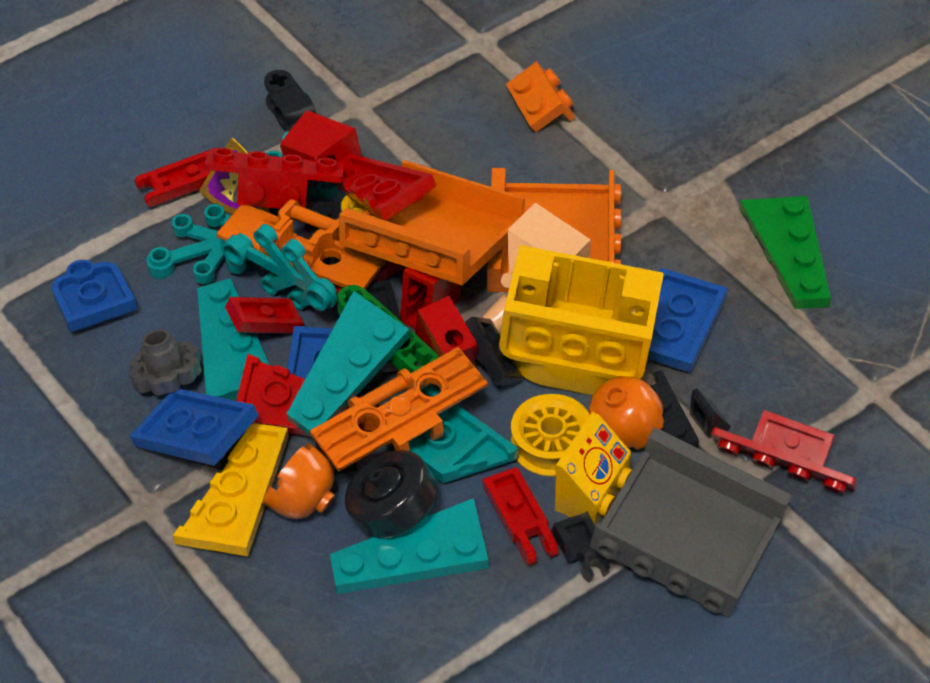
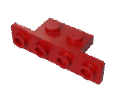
M217 148L207 151L204 169L239 173L237 205L281 209L290 199L298 201L301 207L306 208L308 180L342 183L344 164L337 163L336 160L331 158L307 160L298 155L291 154L276 157L268 156L267 153L261 151L245 154L235 153L228 148Z
M766 410L763 411L752 440L716 427L712 430L711 435L714 441L718 443L717 448L727 453L738 455L740 450L753 455L752 460L760 465L773 468L775 463L788 468L787 473L796 478L808 481L811 476L824 481L823 486L837 493L844 494L846 489L853 492L856 490V478L824 467L835 440V435Z

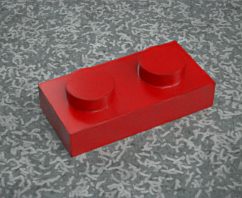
M230 297L225 305V309L237 332L293 333L294 326H303L304 324L292 300L289 298Z

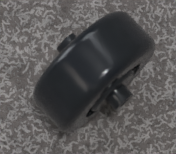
M407 450L387 452L369 461L355 474L346 490L345 507L353 521L367 536L377 539L393 538L411 530L427 516L437 498V481L431 470L416 453Z

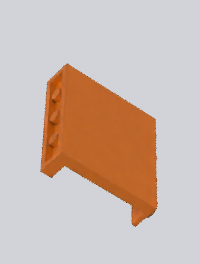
M404 160L402 167L433 175L436 187L427 192L424 199L408 205L387 221L380 219L368 209L361 213L346 208L339 214V245L463 285L508 243V229L525 213V197Z
M492 168L491 187L525 197V212L534 203H537L591 239V259L621 264V260H614V255L621 254V234H614V229H621V209H614V204L621 203V184H614V170H609V185L506 183V168ZM508 243L487 262V292L509 291V288L504 287L501 283L502 275L509 272Z

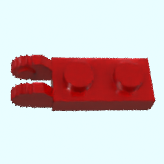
M518 467L482 479V487L512 542L517 544L519 553L527 566L537 561L536 552L528 539L529 537L538 535L540 543L549 557L559 553L556 540L548 527V520Z

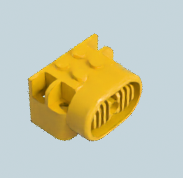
M519 245L504 307L499 342L500 351L506 357L513 359L520 374L527 380L541 386L586 395H593L600 385L618 376H632L641 379L644 375L652 340L664 273Z

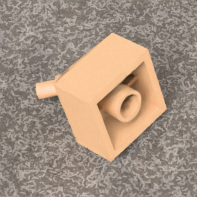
M534 203L508 229L509 272L502 275V285L506 288L510 287L519 245L590 258L591 239L537 203Z

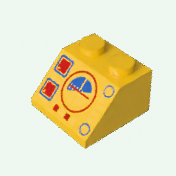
M591 413L556 464L555 511L568 517L588 512L595 526L603 516H606L617 494L633 470L631 469V451L599 414Z

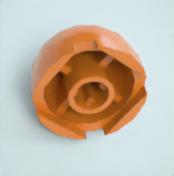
M618 376L607 380L597 388L590 401L589 414L591 415L592 412L599 414L627 448L634 446L635 450L645 447L654 427L661 430L664 423L662 417L664 407L658 394L647 382L636 377Z
M309 442L306 444V447L302 446L278 474L277 486L279 488L276 491L270 486L263 499V504L275 513L295 520L306 518L315 510L323 513L335 497L330 492L335 477L334 469L329 459Z

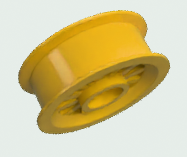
M542 394L523 402L516 409L511 420V443L519 448L517 462L532 473L542 476H556V464L590 416L587 409L577 400L561 394Z

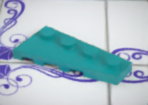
M353 291L287 412L288 421L311 436V429L342 413L348 406V400L357 396L410 337V329Z
M474 498L426 516L414 528L399 536L388 539L372 537L330 554L336 594L489 568V559Z

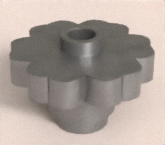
M158 329L147 333L142 338L141 351L137 352L135 357L130 360L131 370L128 374L133 387L137 388L140 393H146L151 390L155 395L173 393L180 388L181 384L185 385L194 382L201 373L200 363L202 359L198 347L194 346L192 342L185 341L178 344L177 340L167 330Z

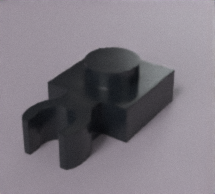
M585 512L554 523L551 532L567 562L578 559L581 563L583 578L587 582H591L595 574L590 566L599 568L603 577L607 575L610 566L605 557L601 556L597 550L589 547L595 524L589 513Z

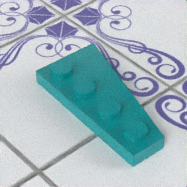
M231 278L199 287L197 292L206 394L237 400L247 354L260 358V361L270 364L256 333L237 332L225 309V305L230 297H239Z

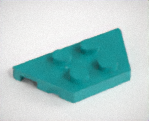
M429 384L421 390L426 396H436L440 393ZM457 404L438 414L443 421L444 435L433 441L429 436L430 431L428 430L408 441L410 451L420 456L435 478L442 483L515 461L519 457V448Z

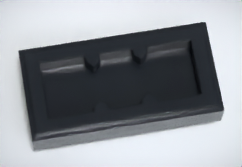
M471 317L465 321L477 343L476 357L486 367L494 384L514 386L521 381L522 376L513 359L506 357L500 351V335L493 321L479 317Z

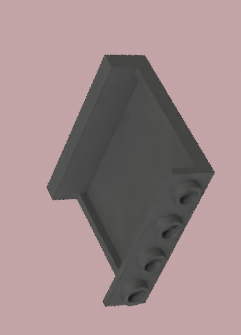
M654 427L648 437L643 454L601 524H596L589 547L597 550L601 556L607 559H614L632 568L638 575L650 577L667 586L673 593L685 595L701 603L707 610L720 613L729 618L783 518L792 495Z

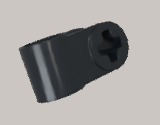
M273 70L267 73L264 77V86L268 91L266 105L284 131L291 130L307 110L316 113L309 95L300 88L288 71Z

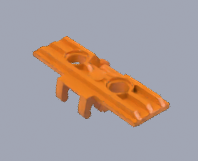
M292 199L278 211V216L251 206L240 205L217 233V238L225 241L231 235L245 234L252 241L254 249L270 257L253 236L254 232L262 224H267L278 235V240L275 244L280 251L290 239L299 241L306 250V255L303 259L318 278H325L340 287L357 285L366 289L386 264L384 259L339 245V218L335 220L303 208L298 201ZM293 220H299L317 227L319 230L309 240L294 233ZM328 257H335L340 260L333 265L322 262Z
M457 347L411 374L404 368L397 372L396 378L360 398L354 396L348 400L349 409L311 429L310 435L338 471L343 470L384 445L391 443L394 445L395 450L410 451L408 441L428 430L430 431L429 436L433 441L444 435L443 421L438 414L487 387L488 382L462 350ZM431 383L437 385L441 392L436 396H426L421 390ZM402 390L406 391L401 395L392 398L390 401L379 406L378 408L374 407L380 404L381 402L387 400L388 398L394 396L395 394L401 392ZM360 424L365 431L361 430L358 425Z

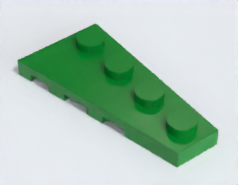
M808 196L740 200L739 210L742 216L747 217L751 224L750 230L755 239H759L767 261L769 264L772 263L776 269L777 279L793 308L830 307L831 296Z

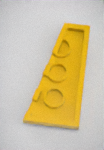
M252 423L229 454V462L222 472H217L210 481L208 492L201 501H196L190 510L189 519L184 526H179L173 534L174 544L242 556L249 555L266 506L263 504V499L270 486L272 487L289 439L288 428Z

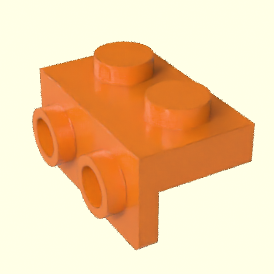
M537 61L506 84L529 126L536 133L562 113L570 122L576 118L570 108L574 105L572 99L564 89L559 90L557 87L561 84L558 76L551 68L545 70Z

